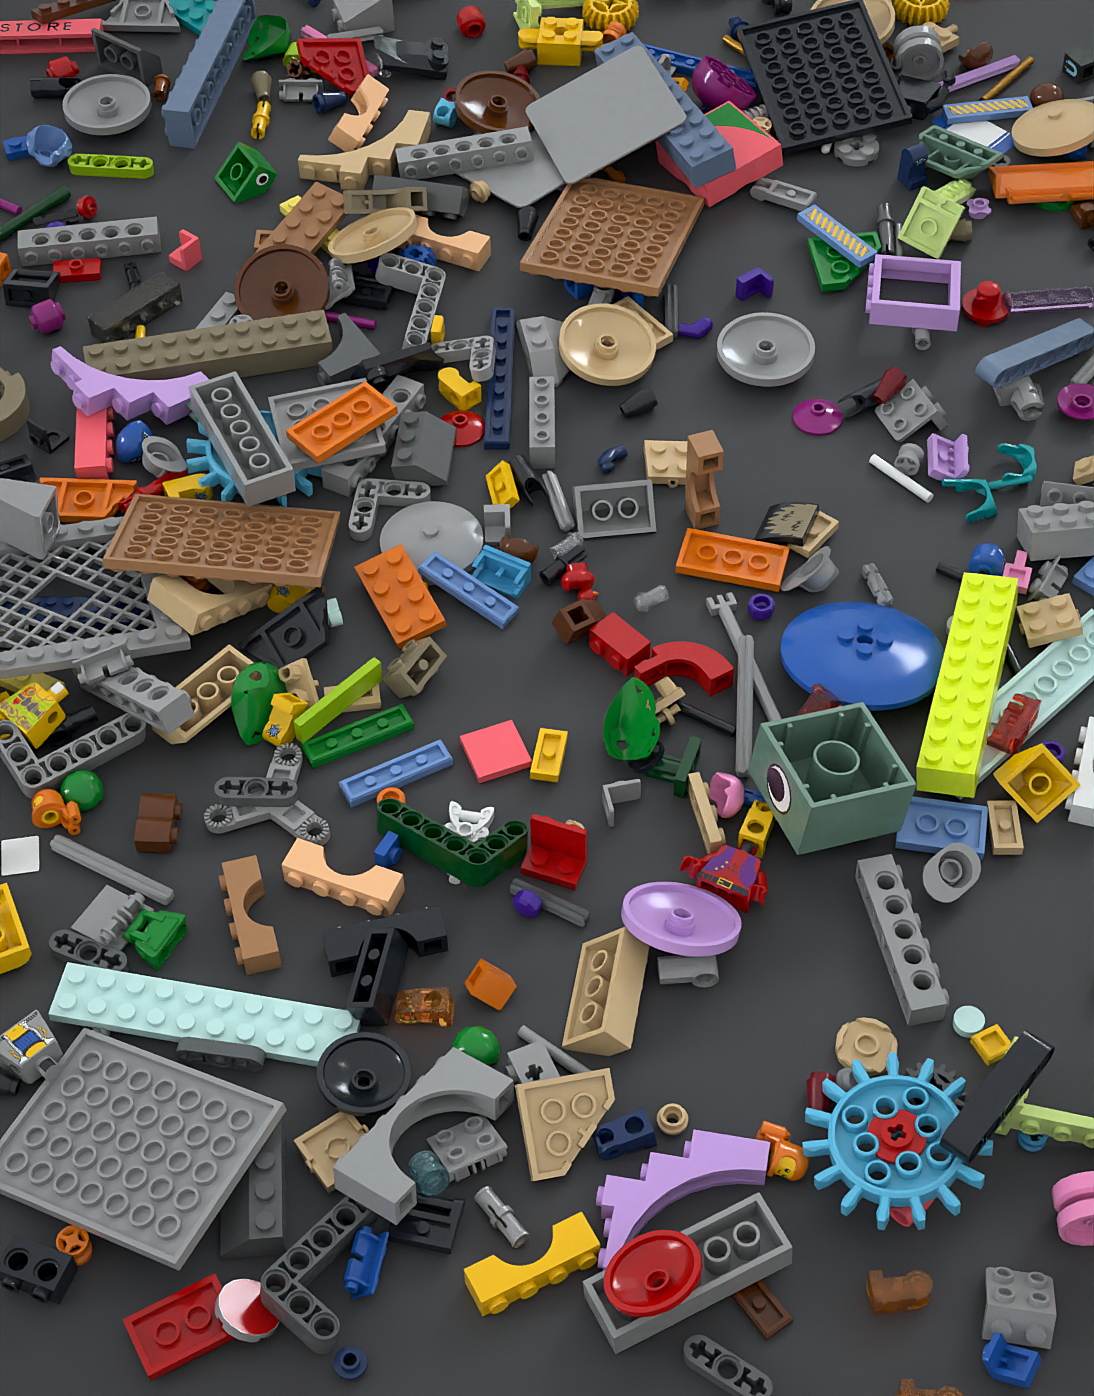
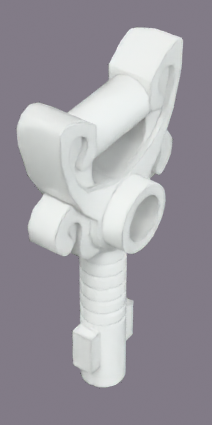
M451 801L449 805L450 823L444 826L477 844L489 835L488 828L494 819V807H486L479 813L462 810L458 803ZM450 875L449 877L450 883H460V880L453 877L452 875Z

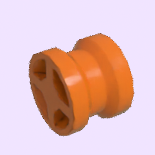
M71 1225L62 1229L57 1235V1249L73 1255L77 1266L85 1264L92 1257L93 1245L86 1230ZM80 1247L77 1250L71 1251L72 1248Z

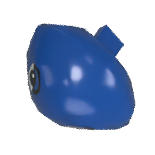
M141 420L129 423L121 430L117 437V457L122 463H132L141 460L143 455L142 442L145 438L153 436L148 426Z

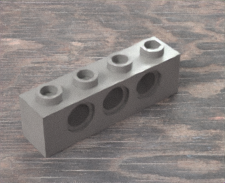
M554 376L529 377L530 464L534 469L555 468Z

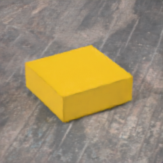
M434 315L431 327V344L443 342L444 340L443 316Z
M998 1024L971 1036L970 1043L987 1066L1002 1059L1011 1044Z

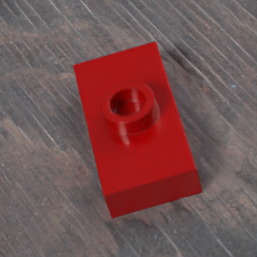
M101 258L54 261L53 272H60V283L101 280Z

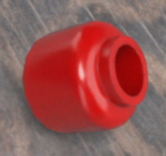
M467 6L462 8L457 14V25L464 37L475 38L484 32L486 22L478 7Z
M66 56L50 61L48 68L45 69L47 77H77L76 74L80 73L76 62H71Z

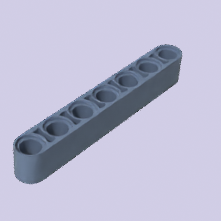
M1080 318L984 357L978 363L975 375L995 389L1090 349L1094 346V327Z

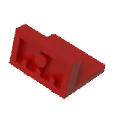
M532 814L530 818L531 846L521 865V874L576 891L588 863L587 830L575 824L569 825L556 821L548 816Z

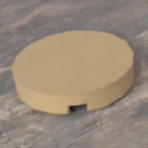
M857 1018L854 1022L844 1024L838 1032L835 1052L838 1061L844 1068H852V1061L858 1059L865 1067L869 1077L877 1076L887 1071L886 1063L889 1052H896L897 1055L898 1043L896 1037L894 1038V1035L891 1033L892 1030L886 1024L877 1019Z

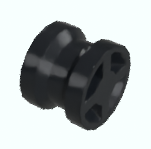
M771 0L773 14L777 15L780 12L791 13L792 0Z

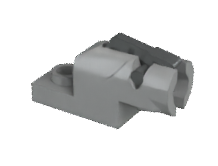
M1029 375L996 389L993 387L1000 406L1012 405L1022 420H1035L1042 414L1044 403L1040 384L1033 383Z

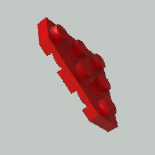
M360 38L297 39L296 45L300 62L349 96L355 94L366 75L369 74Z

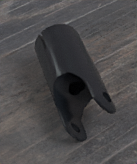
M31 77L32 97H65L66 93L71 89L67 87L74 86L81 82V80L77 77Z
M881 379L844 396L838 401L840 403L848 398H852L856 402V411L844 417L845 419L854 417L880 404L873 398V395Z
M517 455L511 458L508 464H510L514 481L532 507L534 506L529 494L537 490L543 491L549 499L546 487L526 456Z

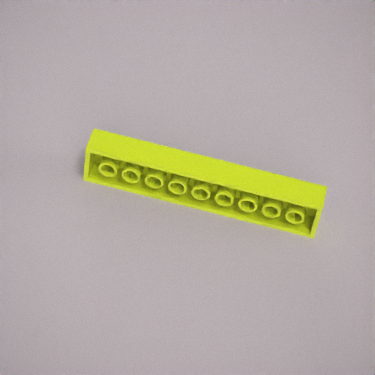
M964 572L916 767L917 790L975 797L1017 605L1018 578Z

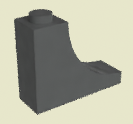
M346 313L337 316L338 331L342 338L339 346L331 355L318 362L319 373L317 378L321 386L352 381L351 376L362 360L381 355Z

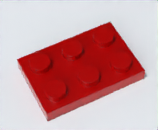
M215 1273L122 1319L150 1381L235 1339V1337L228 1334L222 1328L223 1323L215 1315V1301L222 1290V1286Z

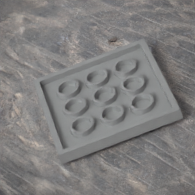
M366 378L268 397L279 445L294 471L386 452L380 425L319 464L291 442L286 435L287 429L364 381L367 382Z

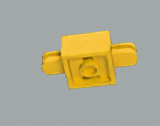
M541 17L539 29L522 28L518 32V44L521 49H537L538 65L580 66L582 51L594 52L595 49L603 45V34L600 31H584V19Z

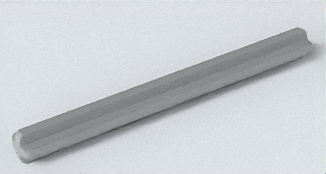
M741 635L738 639L735 771L740 778L750 777L748 769L752 757L754 641L751 635Z

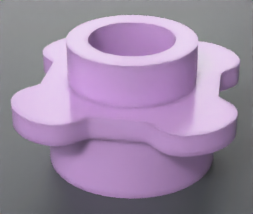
M984 198L967 200L966 204L969 206L968 213L972 218L983 219L991 213V208L988 207L989 200Z

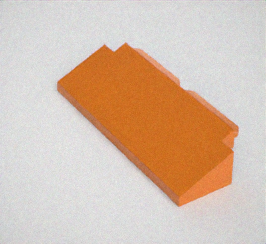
M1094 161L993 166L988 168V176L995 199L1007 198L1009 204L1094 200Z

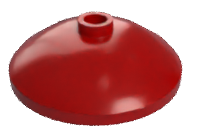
M656 1230L644 1233L623 1245L610 1260L604 1274L605 1293L610 1303L618 1311L629 1316L650 1317L668 1312L680 1305L697 1286L703 1269L701 1253L695 1242L681 1232Z

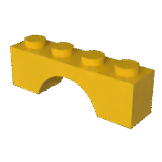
M580 1212L553 1225L551 1247L540 1260L529 1265L516 1266L505 1263L495 1255H492L464 1269L465 1284L482 1316L489 1313L497 1314L505 1310L509 1303L519 1298L527 1299L538 1292L539 1288L549 1283L553 1285L558 1284L566 1279L568 1274L578 1269L585 1270L592 1267L599 1258L600 1243L585 1216Z

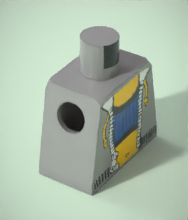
M37 1010L0 1035V1067L21 1078L27 1084L34 1083L42 1076L48 1081L54 1080L59 1076L61 1067L58 1062L62 1058L63 1053L54 1035Z

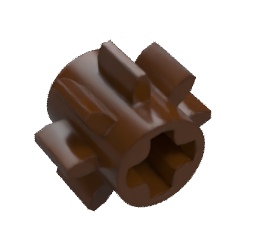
M291 58V62L285 67L288 72L287 78L307 80L310 76H313L311 69L301 63L300 59L297 61Z

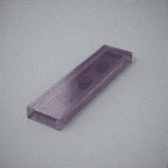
M1092 286L1004 292L1002 301L1009 315L1094 308V290Z

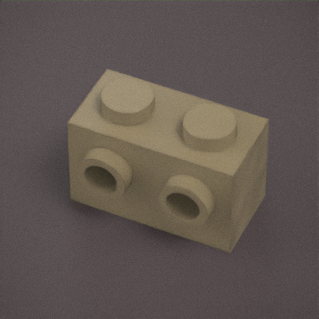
M430 636L417 641L414 639L409 641L402 648L403 654L393 660L387 667L389 671L382 680L399 699L410 695L414 697L423 690L425 683L438 671L439 666L447 657Z

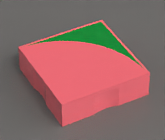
M730 101L704 115L733 147L736 170L695 188L659 142L656 141L659 163L673 176L683 181L694 195L704 197V204L708 207L734 194L746 184L756 181L783 166L781 144Z

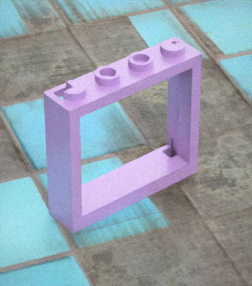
M875 254V262L870 263L865 313H870L869 324L957 331L960 312L961 261ZM881 278L948 284V306L879 300Z

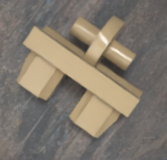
M301 658L278 670L280 680L285 682L287 693H291L309 703L306 710L319 701L316 691L319 688V683L317 680H313L307 659Z
M664 677L654 684L661 694V697L655 700L656 713L661 711V714L656 717L659 720V724L666 720L672 726L676 723L673 715L681 710L677 704L669 709L667 706L686 694L681 687H676L669 677ZM647 701V706H646V708H649V710H650L651 708H650V706L648 705L649 701Z

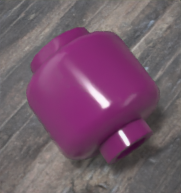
M51 299L33 305L31 307L32 315L28 316L33 329H39L42 334H48L62 328L63 321L66 320L60 303H55Z

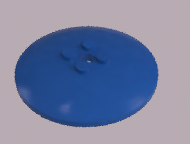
M850 601L817 606L793 619L783 633L780 656L789 676L810 694L838 706L864 702L868 710L876 711L905 707L931 694L936 689L944 650L935 634L914 617L887 606Z

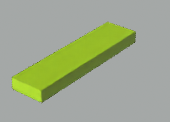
M375 657L296 718L293 721L296 739L301 743H305L381 682L383 678L381 662Z

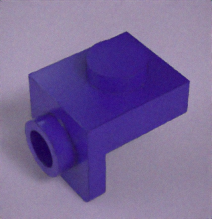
M757 267L737 278L736 297L743 301L761 292L764 296L770 298L773 296L774 280L768 273Z

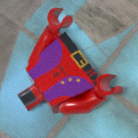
M748 841L742 842L739 849L724 845L718 852H712L699 859L693 856H684L679 871L690 872L689 877L692 879L697 875L698 888L718 895L735 909L744 913H748L752 900L759 901V905L763 906L765 897L769 892L766 873L761 870V860L755 857L757 847Z

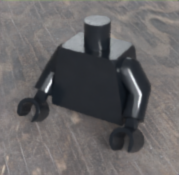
M893 58L890 61V66L913 119L924 120L929 114L943 107L950 91L948 87L956 82L954 72L950 79H946L948 75L947 70L942 72L943 85L941 86L940 83L906 75L898 77V74L903 69V60L901 59L899 67L893 66Z

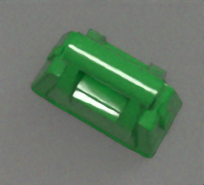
M142 909L122 937L125 941L135 945L138 954L154 970H159L188 932V925L184 914L168 911L154 912ZM147 924L148 926L145 928V930L143 932H140L143 929V927Z

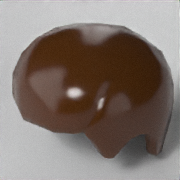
M984 41L975 49L967 48L966 57L960 54L958 59L967 70L977 69L990 62L993 56V47L989 42Z
M1052 82L1038 84L1030 93L1031 104L1035 108L1036 105L1039 106L1052 101L1064 100L1063 90L1059 85Z
M504 535L501 538L499 550L532 564L538 555L539 546H534L525 539H509L508 535Z

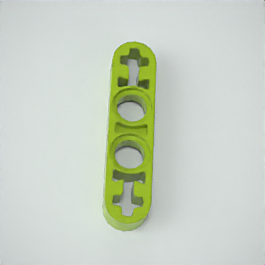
M74 154L68 158L69 170L74 175L147 179L155 173L153 161L147 157Z

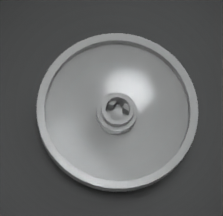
M120 74L98 75L77 83L66 93L62 104L64 116L69 125L80 132L91 135H112L130 130L146 119L152 106L150 93L145 84L138 79Z
M762 312L741 316L723 328L717 341V357L722 368L733 378L750 385L772 387L791 383L807 373L814 361L815 342L809 330L800 322L781 314Z
M422 502L398 511L386 522L380 535V551L383 553L402 544L417 572L419 566L435 551L469 573L474 568L472 565L475 559L483 550L484 537L478 520L464 508L446 502ZM419 574L423 582L428 583V585H436Z

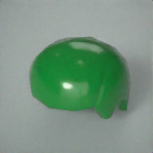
M76 770L68 774L61 784L60 794L65 805L73 801L78 804L80 812H86L94 808L104 798V785L95 773L89 770Z
M468 1026L461 1030L454 1039L452 1048L454 1047L487 1066L499 1062L501 1054L500 1044L495 1034L485 1027Z

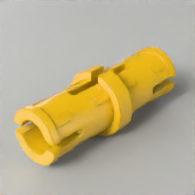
M260 101L257 105V111L253 115V127L250 134L254 139H257L258 133H260L259 139H263L265 129L269 125L271 105L267 101H265L264 107H262L263 101Z

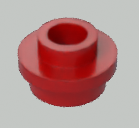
M84 196L78 200V214L85 219H92L95 216L97 203L92 196Z

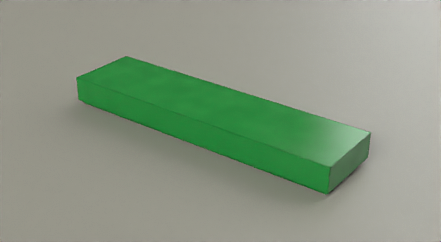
M400 704L301 743V749L311 768L314 769L413 730L414 722L404 705Z

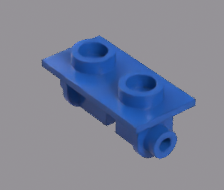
M361 1226L360 1230L356 1231L351 1253L359 1257L360 1260L358 1261L355 1258L349 1259L345 1277L343 1278L344 1289L352 1293V1300L374 1294L379 1282L378 1275L382 1260L387 1250L386 1244L389 1232L374 1235L372 1234L373 1229L368 1226Z

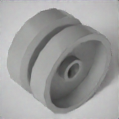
M924 25L912 26L898 34L893 43V55L896 67H899L901 59L903 60V69L898 74L899 76L906 75L930 81L940 73L943 68L944 57L939 36L932 28Z

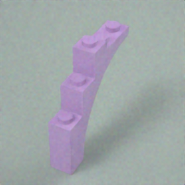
M61 346L52 349V360L50 363L52 371L59 375L66 382L67 386L73 390L72 400L74 405L87 416L113 406L114 410L128 421L152 410L156 417H159L168 425L191 413V410L186 406L189 401L191 402L188 386L209 380L201 371L185 377L168 380L124 378L88 366L73 357Z
M693 1130L692 1142L685 1141L683 1157L650 1152L649 1163H642L640 1180L607 1175L605 1187H598L596 1206H601V1219H606L603 1238H608L607 1248H600L597 1267L602 1268L603 1271L606 1270L615 1253L627 1242L634 1239L651 1218L669 1204L690 1193L714 1186L732 1184L764 1186L770 1142Z

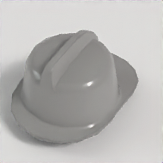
M149 436L143 440L142 464L155 477L159 478L169 471L182 472L186 470L187 464L178 448L172 442L157 436Z
M825 546L819 549L805 564L790 574L780 586L781 591H788L800 586L809 592H818L828 587L839 574L838 568L829 558L830 547Z
M952 843L940 850L924 866L922 877L928 894L933 899L942 903H950L958 899L979 879L981 863L977 853L970 846L963 843Z

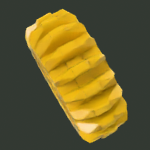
M586 0L584 1L582 16L586 26L591 27V30L604 32L607 25L612 21L619 22L626 30H630V27L635 26L639 16L638 1Z
M892 0L896 19L902 20V23H909V26H921L929 21L941 23L942 19L946 18L950 5L949 0Z

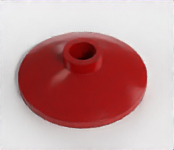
M456 410L440 418L456 427L454 447L471 446L480 441L485 434V422L474 412Z

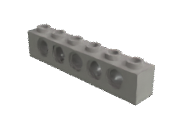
M528 126L395 149L400 178L411 180L534 160Z
M157 216L18 231V253L22 267L53 264L54 261L111 258L161 252Z
M400 375L396 376L382 394L394 403L398 410V414L380 425L386 452L324 465L321 469L324 488L347 497L352 495L357 489L358 483L374 470L379 459L386 455L390 445L394 440L396 441L401 413L417 412L424 407L426 402L424 384Z
M130 666L129 670L112 676L109 674L108 668L104 669L106 678L90 685L86 683L81 685L77 676L79 674L76 668H71L82 689L167 734L173 732L195 715L190 705L192 700L186 691L179 690L168 682L160 681L154 675H148L138 667Z
M892 854L858 860L855 878L908 1026L943 1020L946 1007L949 1006V996L945 988L942 989L940 986L939 969L937 964L932 963L930 959V945L928 939L923 938L920 932V917L918 913H913L911 893L908 888L904 889L902 883L903 873L900 865L895 864ZM916 987H922L926 990H920Z

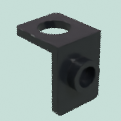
M30 418L26 421L32 444L48 454L53 453L69 440V435L55 426H51L46 430L45 427ZM58 435L60 438L58 441L50 443L48 436Z

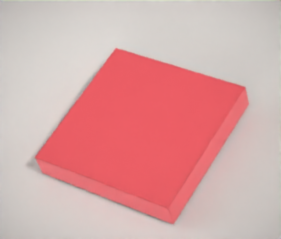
M512 720L460 736V743L479 784L532 766V760Z

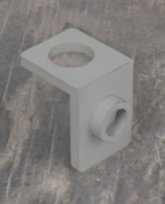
M640 779L617 781L612 784L603 785L602 802L609 827L614 826V808L612 804L641 798Z

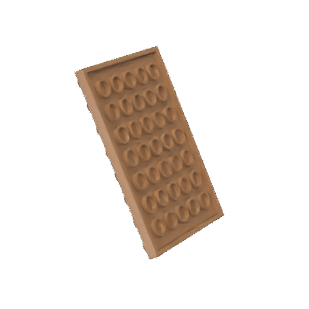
M586 177L574 184H567L520 261V271L528 272L531 275H545L553 279L572 280L580 284L588 283L601 288L609 287L619 289L622 292H636L645 296L658 297L704 207L705 198Z
M135 494L103 557V568L111 569L114 572H124L127 570L138 571L140 574L145 575L162 573L170 577L185 575L192 576L195 579L219 578L225 582L242 580L250 584L265 582L274 583L276 586L299 585L306 589L321 587L340 523V512L258 504L247 507L246 503Z

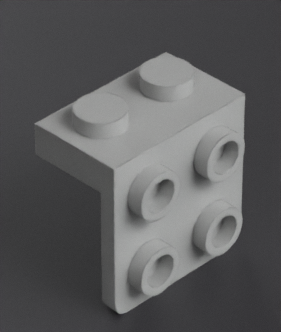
M914 379L892 396L885 405L880 404L875 409V413L897 442L904 441L930 420L935 423L940 431L949 425L943 418L946 412L940 404L936 402L933 405L930 401L934 396L926 386L921 389Z
M988 1267L985 1272L986 1308L982 1326V1339L991 1340L994 1332L1003 1335L1006 1343L1051 1349L1057 1316L1053 1279L1040 1272L1027 1273L1013 1271L1006 1267Z

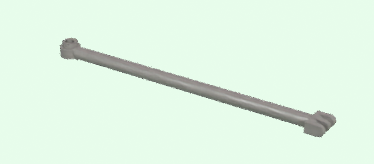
M732 592L726 593L727 602H725L722 595L716 596L717 604L714 603L712 597L706 598V605L711 616L720 615L738 655V639L743 633L732 612L737 610V602ZM754 659L753 689L768 722L780 720L782 717Z

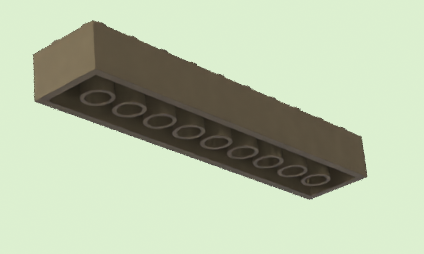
M324 310L93 344L83 346L85 364L124 378L168 380L185 377L201 371L210 380L235 371L239 378L318 366L319 361L333 353V346Z

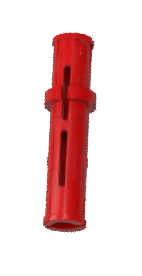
M187 470L182 472L169 471L149 485L139 487L133 495L118 503L123 514L126 513L135 494L156 496L164 494L163 482L189 476Z

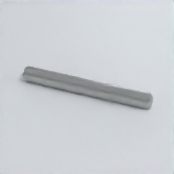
M55 835L54 839L50 842L53 851L163 905H169L174 898L173 889L66 837Z

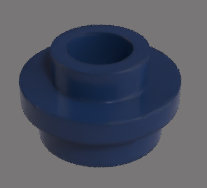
M346 1346L336 1353L333 1365L336 1374L340 1378L356 1380L365 1373L368 1360L361 1348ZM348 1358L356 1359V1363L352 1366L344 1364Z

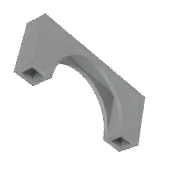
M453 1047L445 1056H441L436 1061L435 1066L426 1075H422L417 1080L415 1086L406 1095H402L397 1100L395 1106L386 1115H382L377 1120L375 1126L366 1135L359 1137L355 1146L345 1156L338 1158L333 1167L335 1189L397 1225L417 1204L416 1183L398 1168L392 1157L393 1148L403 1132L425 1117L451 1111L472 1112L496 1121L514 1102V1080Z

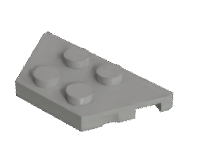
M120 0L119 4L110 11L111 16L106 21L102 20L104 31L181 32L179 22L176 20L169 0Z

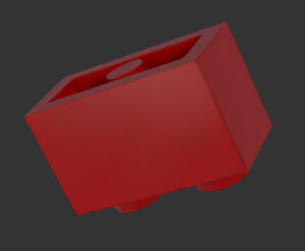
M614 612L589 629V646L592 651L605 658L615 670L621 671L625 676L634 672L635 666L640 662L650 659L651 642Z

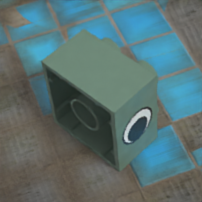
M864 702L761 723L748 769L749 774L797 855L901 831L917 785Z

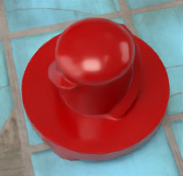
M983 281L978 285V288L965 294L961 310L968 318L976 321L978 326L987 327L990 324L1007 318L1011 305L1008 297L1000 292V286L996 282Z

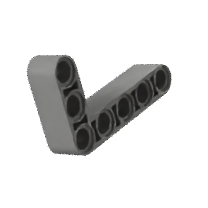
M385 253L379 257L375 274L376 280L381 284L417 294L402 349L424 344L429 336L446 274L438 267L396 254Z
M126 713L38 760L18 727L12 721L1 720L0 737L4 734H10L12 737L8 740L0 739V757L22 792L27 797L33 798L41 790H55L61 787L67 775L76 770L91 771L140 745L146 738V722ZM130 726H137L140 728L138 731L135 732L127 730V728H129ZM106 739L115 740L111 745L102 743ZM81 752H88L91 754L89 757L80 758L77 756ZM18 756L26 757V760L23 762L13 761ZM57 765H63L66 767L62 771L53 770V767ZM33 778L41 780L38 784L30 785L27 783L30 779Z

